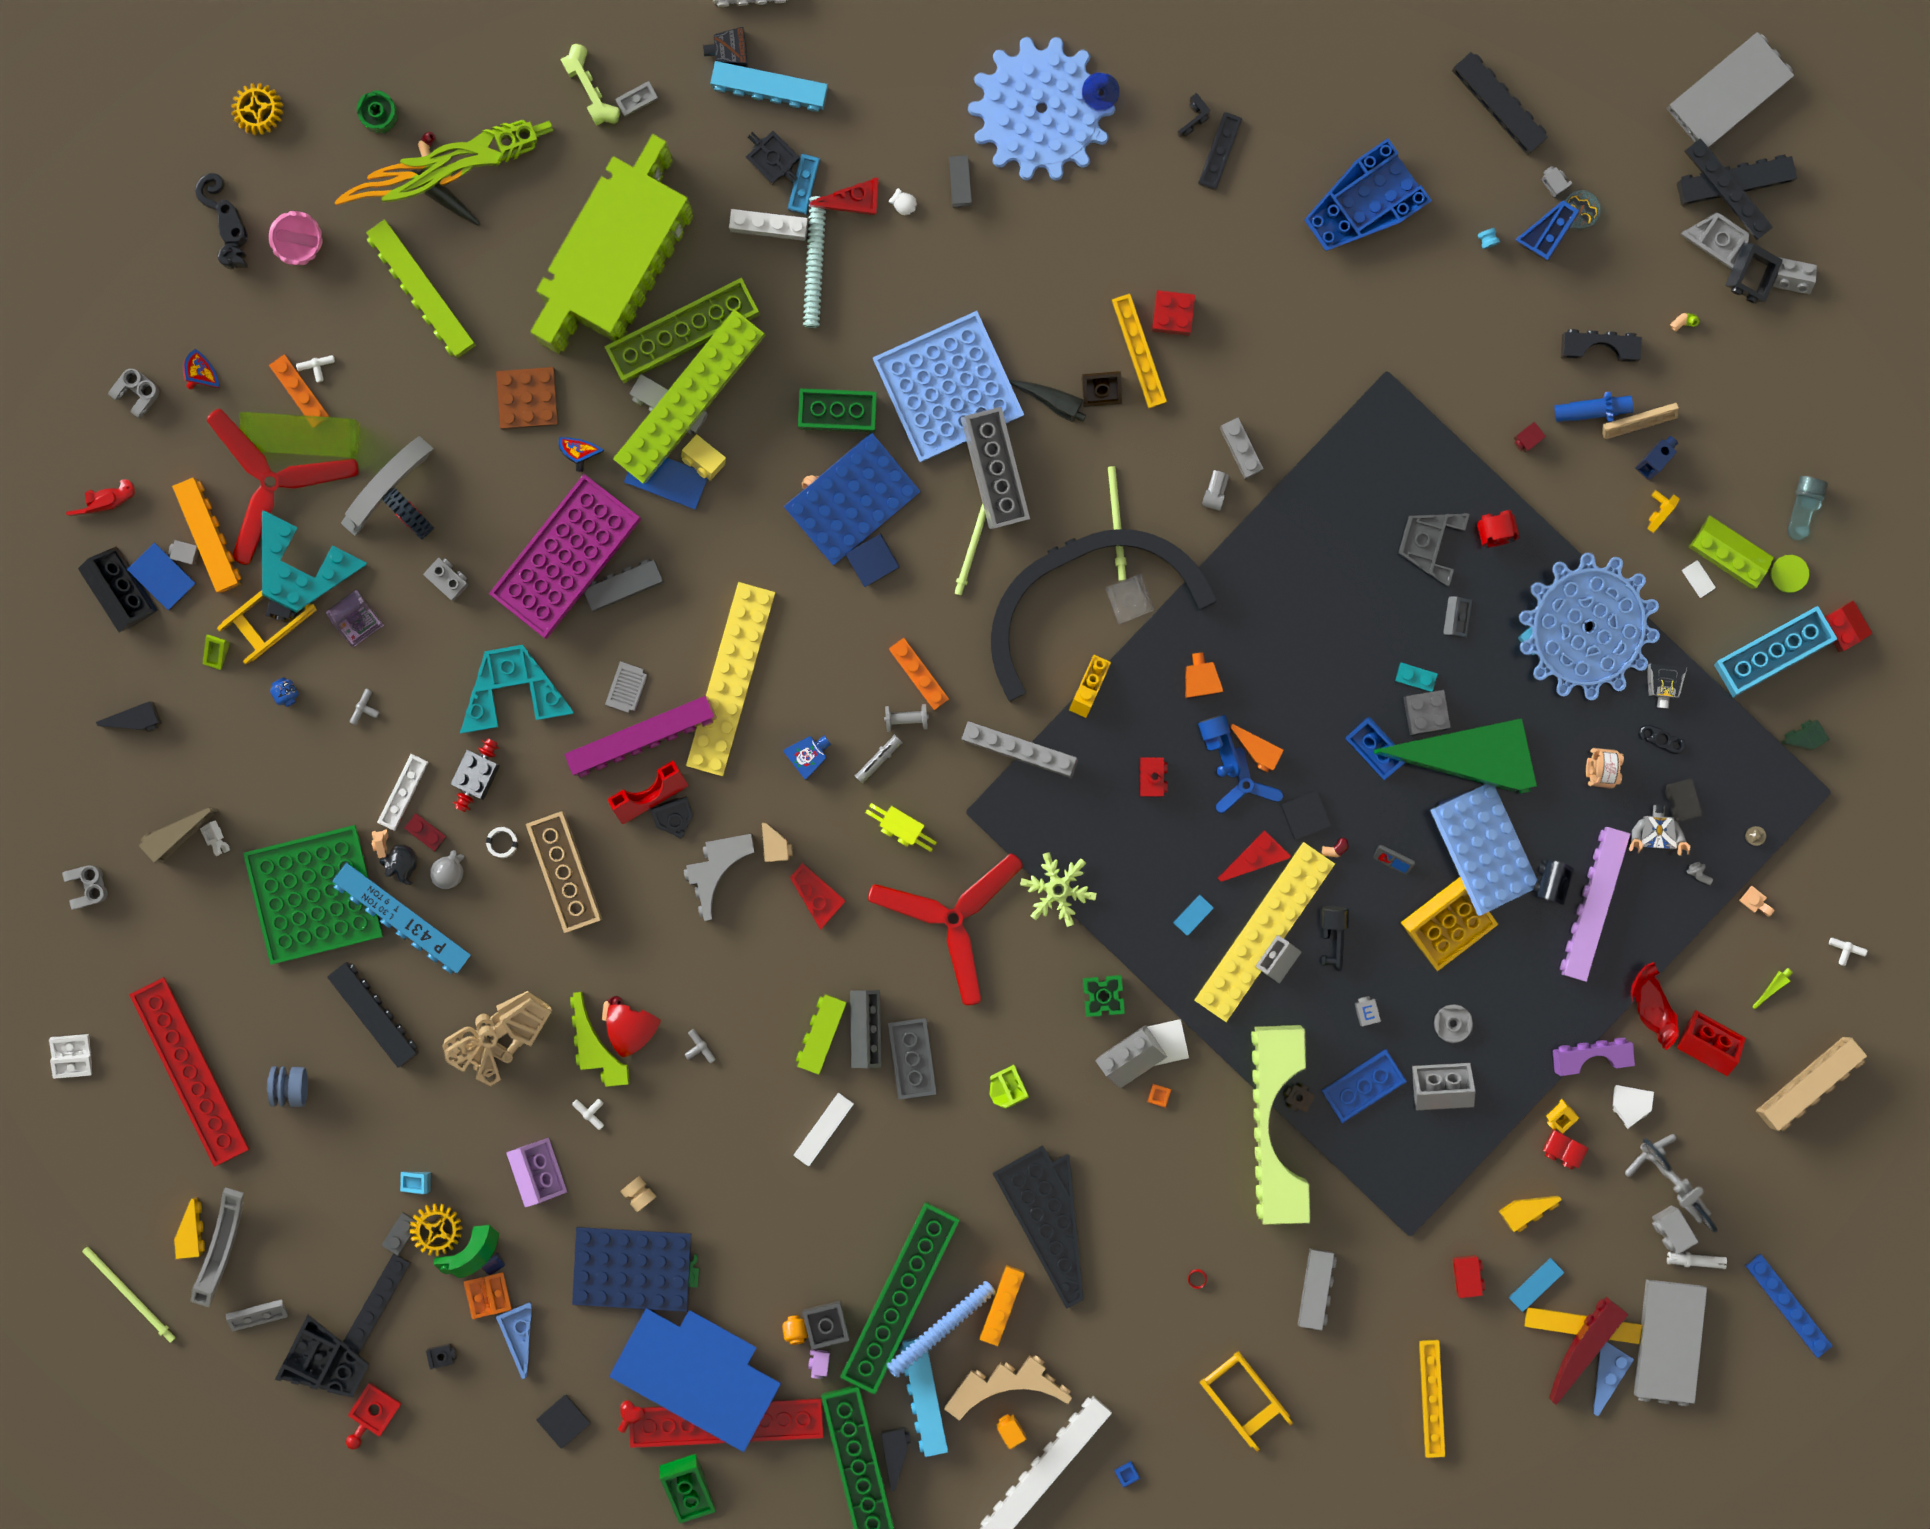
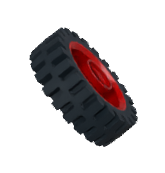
M396 488L392 489L382 499L396 513L395 515L407 527L409 526L421 540L434 529L422 516L421 512Z

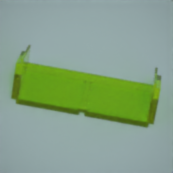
M240 412V430L261 452L349 457L351 459H354L355 453H358L360 423L355 419Z

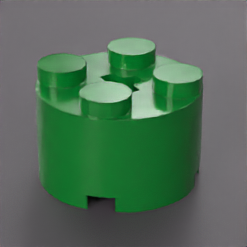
M378 90L364 94L357 103L356 109L359 120L368 130L375 133H387L396 124L398 108L388 94ZM379 109H380V111H381L380 114L377 113V114L375 115L374 111H375V110H376V111H379Z

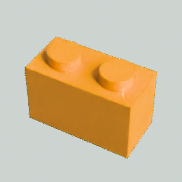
M1006 1414L999 1419L997 1430L1009 1449L1026 1440V1434L1014 1414L1011 1416Z

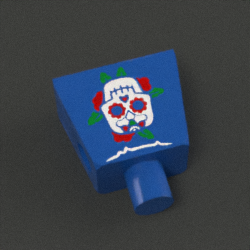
M825 735L816 742L809 736L784 749L783 752L803 778L807 780L826 760L827 757L822 751L829 747L831 743Z

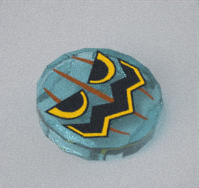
M1585 190L1575 191L1564 200L1580 211L1571 227L1576 229L1587 228L1598 220L1600 203L1592 193Z

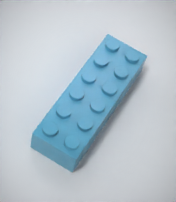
M1816 606L1718 660L1714 666L1734 698L1834 643L1837 637L1820 608Z

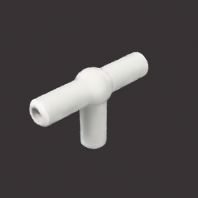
M333 355L319 359L313 358L310 361L296 364L298 371L313 368L316 382H322L324 378L320 366L334 363L335 359Z
M1830 938L1829 945L1843 949L1839 964L1842 966H1846L1850 952L1864 957L1867 955V949L1855 946L1851 942H1844L1835 938Z
M577 1099L572 1103L583 1115L584 1119L590 1121L598 1130L603 1128L604 1124L594 1115L603 1105L600 1099H597L589 1109Z

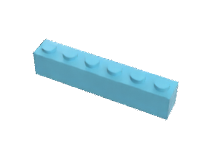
M717 61L714 64L710 83L711 87L717 92L725 93L727 90L732 91L736 96L743 97L746 94L751 95V98L756 100L766 98L775 104H781V102L789 103V106L794 108L805 106L808 107V110L814 112L824 110L828 85L825 83Z
M919 1337L903 1340V1345L899 1346L900 1353L901 1351H906L905 1348L910 1347L911 1343L914 1344V1340H919ZM927 1350L926 1354H922V1358L919 1357L917 1362L914 1361L912 1366L909 1365V1369H904L905 1376H909L910 1383L907 1384L908 1393L913 1395L914 1402L911 1403L912 1413L917 1414L918 1419L915 1422L916 1433H920L922 1439L918 1441L920 1452H924L925 1457L948 1452L929 1352Z

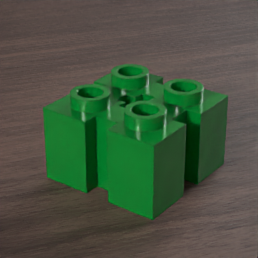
M1121 975L1105 976L1106 981H1099L1098 977L1082 978L1083 992L1089 995V1001H1084L1086 1017L1102 1016L1101 1011L1108 1010L1109 1015L1125 1014L1124 999L1118 997V991H1123ZM1105 990V993L1109 994V997L1106 998V1001H1102L1101 998H1098V994H1101V991Z

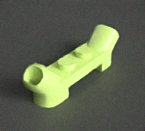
M573 44L569 55L561 59L570 78L578 75L593 103L587 109L596 126L604 121L616 124L620 117V109L601 103L600 98H602L598 87L593 88L591 74L588 70L584 71L583 69L588 50L582 45Z

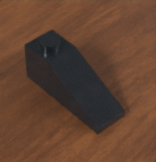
M149 701L97 721L96 724L103 727L146 730L150 732L157 729V725L162 724L154 702Z
M905 1427L885 1430L881 1433L891 1491L896 1489L908 1449V1443H911L910 1434L905 1432Z

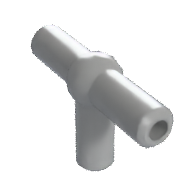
M365 689L360 701L356 704V709L350 720L351 724L357 725L362 713H366L374 718L379 716V711L366 705L372 694L371 690Z
M694 1029L689 1031L688 1034L696 1046L685 1053V1057L690 1060L702 1052L709 1063L714 1062L716 1058L708 1049L707 1043L700 1038Z

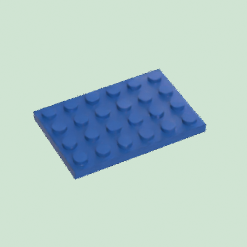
M870 433L783 507L829 562L834 565L921 491L874 434Z

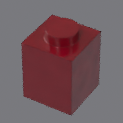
M1533 422L1514 437L1516 440L1514 443L1520 451L1523 450L1526 453L1546 436L1538 425Z

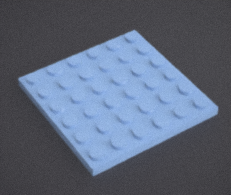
M977 311L873 357V361L919 462H923L967 442L961 421L963 416L1002 407L1006 424L1024 416Z

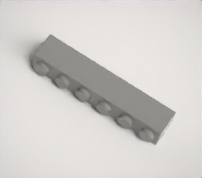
M969 721L962 736V741L970 745L1071 779L1078 763L1076 757Z

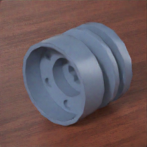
M272 1066L267 1081L269 1105L277 1106L279 1103V1106L283 1107L288 1098L290 1107H305L308 1092L306 1067H292L288 1075L286 1066H282L280 1071L278 1066Z

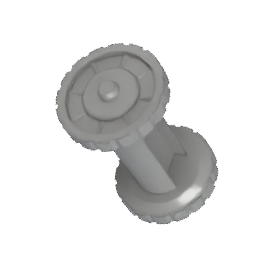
M922 704V711L891 713L889 706H885L886 717H884V721H886L887 732L891 731V725L922 723L923 728L928 729L927 719H929V715L927 714L926 704Z

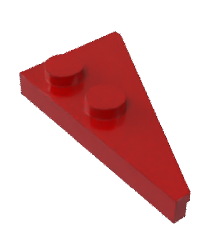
M875 177L864 183H858L855 186L844 188L833 194L819 197L816 200L810 201V207L875 215L877 210L878 178Z
M1264 830L1217 879L1222 882L1289 859L1291 856Z

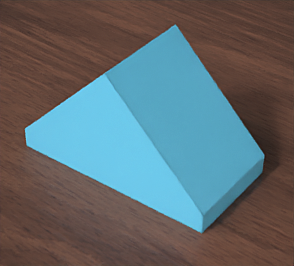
M401 1172L400 1191L420 1194L431 1192V1172Z

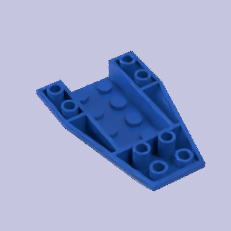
M1388 138L1358 158L1304 219L1325 251L1399 224L1432 201L1424 188L1416 183L1398 157V151Z

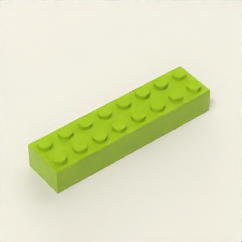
M740 278L604 347L622 382L626 383L708 342L734 309L748 321L759 316L760 313L743 279Z

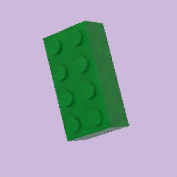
M800 388L798 428L801 430L875 433L877 392Z

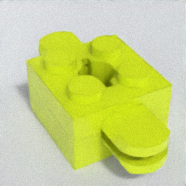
M872 803L869 805L885 815L884 819L869 810L865 812L881 822L879 825L882 827L881 832L890 837L893 834L899 837L898 842L907 847L909 844L913 846L914 843H917L932 852L933 848L917 839L920 836L933 845L937 843L921 833L925 827L923 824L893 806L886 812Z

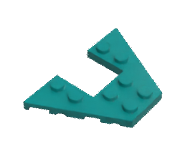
M263 510L262 595L297 613L306 605L314 602L318 597L330 591L367 565L366 562L333 545L315 578L282 562L281 559L298 528Z
M524 645L485 651L460 734L499 727L492 689L529 683L536 720L574 714V711Z

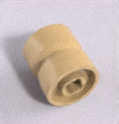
M640 1176L620 1191L627 1200H631L630 1204L636 1212L656 1197L650 1188H645L646 1183Z

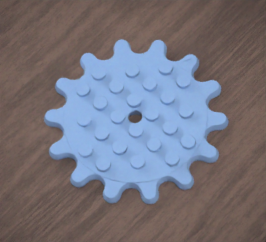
M1024 37L1020 41V53L1014 57L1007 55L1003 50L995 51L993 60L997 64V71L992 75L978 73L975 76V84L983 89L984 97L982 100L971 102L968 105V112L971 115L979 116L984 120V127L977 131L974 136L976 143L980 145L990 142L994 143L997 147V153L993 157V164L1001 168L1010 161H1016L1020 165V177L1026 181L1032 179L1035 170L1040 167L1047 169L1050 178L1055 181L1063 177V165L1067 161H1073L1081 168L1087 167L1090 163V158L1086 153L1087 145L1090 143L1104 145L1109 139L1107 132L1099 127V120L1104 116H1111L1115 112L1113 103L1102 101L1099 97L1100 89L1108 84V76L1104 73L1090 75L1086 71V65L1090 60L1089 52L1080 50L1075 56L1068 57L1063 52V40L1059 37L1052 38L1045 50H1038L1031 38ZM1044 103L1047 106L1046 112L1039 113L1036 110L1038 104Z
M1584 553L1581 556L1580 566L1574 571L1569 570L1565 563L1557 562L1553 566L1555 580L1552 585L1545 586L1540 582H1536L1531 587V593L1537 598L1538 604L1534 610H1525L1519 616L1522 624L1529 625L1532 628L1531 637L1521 643L1520 650L1526 655L1535 653L1539 656L1540 662L1534 669V677L1538 680H1543L1549 675H1555L1558 678L1556 690L1560 696H1567L1574 686L1580 685L1584 688L1585 697L1588 700H1595L1599 695V687L1606 682L1610 683L1614 690L1622 691L1626 687V680L1624 678L1626 669L1633 667L1643 671L1648 666L1647 659L1641 654V648L1645 643H1655L1659 640V632L1648 627L1646 622L1648 616L1658 610L1659 604L1654 599L1643 600L1640 597V589L1646 582L1643 574H1635L1629 579L1622 576L1623 561L1619 557L1611 558L1606 567L1599 568L1595 564L1594 555ZM1591 621L1593 628L1590 631H1586L1585 623Z

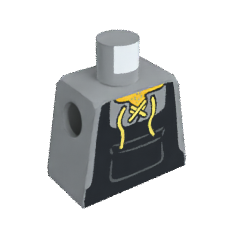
M1648 664L1649 696L1658 697L1657 708L1669 709L1670 698H1679L1687 667Z

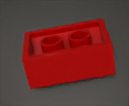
M1695 1010L1681 1034L1677 1049L1728 1076L1739 1063L1746 1038Z

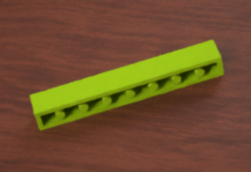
M384 219L366 233L369 238L366 240L373 249L377 247L380 251L378 256L384 264L388 262L391 267L390 273L395 280L397 278L401 280L403 284L400 287L406 295L410 293L414 298L411 302L416 309H422L425 314L422 317L428 325L432 324L435 327L434 334L439 341L442 339L445 341L447 346L444 348L449 355H455L458 359L475 347L474 341L388 222Z

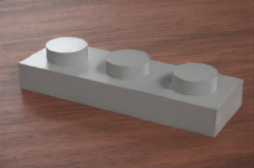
M278 1300L226 1314V1321L233 1332L287 1318L288 1311L283 1300Z

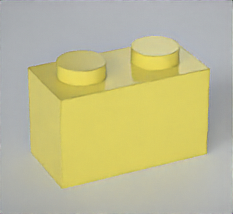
M697 434L682 449V461L687 466L694 467L701 477L707 478L710 481L725 466L726 457Z

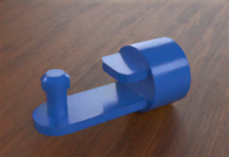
M1222 714L1200 721L1198 725L1208 750L1219 749L1224 766L1217 768L1218 775L1220 777L1227 774L1230 777L1238 776L1241 772V766L1230 735L1231 730L1226 715Z

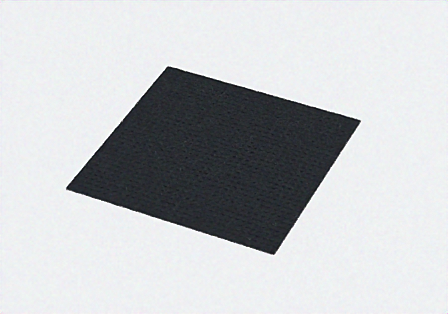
M1384 372L1198 567L1205 576L1217 601L1199 610L1189 588L1184 582L1109 660L1111 664L1087 717L1085 718L1069 711L1072 699L1031 742L1076 757L1078 763L1072 779L1014 760L967 809L966 814L1008 854L1016 855L1021 860L1023 869L1031 876L1036 877L1039 882L1041 878L1044 883H1049L1051 879L1045 875L1048 871L1041 866V864H1046L1042 854L1050 852L1052 862L1056 859L1058 860L1056 870L1060 869L1057 874L1059 878L1065 877L1064 871H1069V864L1071 862L1075 866L1080 858L1085 861L1086 864L1079 870L1083 872V875L1074 877L1077 881H1070L1069 886L1072 889L1078 885V889L1087 886L1088 890L1086 892L1097 893L1096 899L1094 901L1085 898L1086 903H1082L1077 897L1075 901L1072 896H1068L1066 902L1072 904L1068 907L1075 912L1073 916L1254 1089H1256V1084L1253 1082L1252 1072L1256 1070V1065L1252 1062V1051H1255V1045L1252 1043L1251 1032H1255V1027L1301 1025L1305 1033V1069L1291 1076L1276 1094L1272 1106L1408 1236H1412L1563 1077L1555 1073L1553 1050L1559 1049V1046L1563 1045L1577 1047L1579 1043L1594 1044L1633 1003L1631 988L1643 967L1654 962L1659 971V974L1655 976L1657 978L1831 794V791L1649 618L1646 621L1648 627L1656 629L1660 637L1657 642L1645 643L1641 648V654L1647 659L1648 664L1687 667L1679 698H1670L1669 709L1657 708L1658 697L1649 696L1647 668L1643 671L1633 667L1626 669L1624 673L1626 687L1622 691L1614 690L1608 682L1601 684L1599 695L1595 700H1588L1585 697L1584 688L1580 685L1574 686L1567 696H1560L1556 690L1558 678L1555 675H1549L1543 680L1536 679L1534 677V669L1538 666L1540 658L1537 654L1526 655L1521 652V641L1518 637L1529 629L1530 626L1522 624L1519 616L1521 612L1525 610L1531 611L1537 607L1538 600L1531 593V587L1534 583L1540 582L1545 586L1552 585L1555 580L1553 566L1557 562L1565 563L1571 571L1577 570L1580 566L1582 554L1390 372ZM1511 510L1512 514L1515 515L1520 538L1514 541V538L1508 540V544L1488 547L1486 544L1485 547H1482L1477 527L1478 521L1482 520L1481 517L1487 514L1497 516L1503 511ZM1470 514L1465 531L1447 526L1444 529L1435 564L1454 569L1449 587L1398 554L1409 516ZM1449 597H1462L1472 600L1467 638L1445 635L1443 633ZM1591 621L1585 623V630L1590 631L1593 628ZM1203 652L1205 663H1214L1223 692L1186 698V667L1194 665L1192 654ZM1400 663L1438 673L1433 692L1444 690L1451 728L1410 735L1403 697L1428 693L1429 691L1395 682ZM1223 714L1226 715L1229 727L1231 724H1234L1283 749L1284 751L1274 770L1265 772L1257 768L1259 764L1253 761L1233 732H1230L1235 749L1243 748L1245 751L1251 780L1281 790L1283 798L1280 801H1273L1255 794L1246 793L1225 813H1219L1216 810V804L1238 785L1239 779L1238 776L1230 777L1228 774L1223 777L1218 775L1217 768L1224 766L1219 749L1208 750L1206 742L1203 741L1198 723ZM1368 717L1378 725L1395 745L1522 718L1537 786L1530 787V792L1519 794V790L1509 791L1498 787L1495 788L1537 880L1541 882L1542 874H1539V869L1542 863H1546L1547 859L1561 862L1574 868L1564 905L1536 897L1537 893L1532 890L1489 911L1498 925L1437 971L1410 937L1401 922L1460 877L1430 810L1440 806L1439 802L1476 789L1484 784L1406 762L1383 780L1345 737ZM1644 725H1653L1667 731L1672 736L1679 738L1678 741L1673 743V747L1679 749L1681 747L1680 740L1683 739L1686 744L1685 750L1682 753L1674 754L1659 748L1654 743L1647 741V738L1652 736V731L1646 730L1644 732L1646 738L1643 740L1640 737V729ZM1660 734L1657 741L1659 744L1665 745L1668 738L1665 734ZM1591 749L1617 750L1619 754H1623V764L1620 765V773L1622 774L1620 785L1616 784L1614 788L1588 785L1590 777H1586L1587 759L1592 758L1593 753H1591ZM1140 758H1164V762H1167L1168 771L1164 773V781L1168 782V791L1164 793L1163 797H1140ZM1244 782L1243 788L1248 789L1249 783ZM1317 790L1331 826L1295 840L1281 804ZM1653 805L1665 806L1664 817L1674 818V821L1678 822L1683 831L1686 843L1690 845L1689 854L1687 855V851L1682 849L1681 855H1678V846L1677 849L1642 847L1640 853H1638L1637 847H1633V850L1630 851L1632 829L1644 816H1653ZM1757 826L1764 829L1766 840L1763 844L1753 846L1747 842L1746 832L1751 827ZM1605 827H1610L1630 833V837L1586 982L1562 975L1560 966L1562 960L1567 957L1566 945L1573 937V933H1571L1572 925L1578 920L1579 915L1576 913L1579 904H1582L1584 896H1582L1584 886H1588L1590 880L1587 876L1590 867H1593L1595 863L1593 859L1595 849H1599L1601 841H1598L1600 832ZM1264 830L1291 856L1289 859L1222 882L1217 879ZM1340 838L1347 839L1349 848L1340 857L1325 856L1335 865L1284 938V940L1300 950L1301 954L1280 984L1261 971L1227 1022L1197 1003L1195 998L1301 844L1304 842L1322 854L1323 846L1334 847L1338 844ZM1383 845L1415 861L1414 866L1408 874H1403L1375 860L1373 856L1378 846ZM1696 862L1705 864L1703 874L1713 878L1711 885L1705 884L1697 880L1695 876L1688 874L1689 866ZM1056 886L1054 890L1056 893H1060L1062 888L1061 886ZM1201 895L1213 909L1187 936L1173 922ZM1324 906H1342L1349 909V928L1344 929L1342 971H1337L1336 965L1322 966L1320 962L1323 955L1336 957L1337 930L1331 929L1330 938L1324 939V928L1320 927V908ZM1369 996L1370 999H1375L1381 1022L1360 1026L1354 1003L1359 1002V998ZM1455 1004L1462 1006L1472 1016V1031L1461 1042L1451 1043L1444 1041L1435 1031V1015L1446 1005ZM1451 1020L1450 1026L1455 1027L1456 1021ZM1386 1049L1407 1082L1344 1123H1341L1321 1090ZM1470 1063L1475 1087L1474 1107L1416 1110L1412 1066ZM1301 1083L1309 1087L1308 1092L1315 1095L1307 1112L1300 1109L1296 1112L1287 1107L1288 1103L1284 1101L1286 1097L1283 1095L1288 1086L1292 1087L1293 1084L1298 1086ZM1296 1095L1295 1099L1299 1100L1301 1095Z

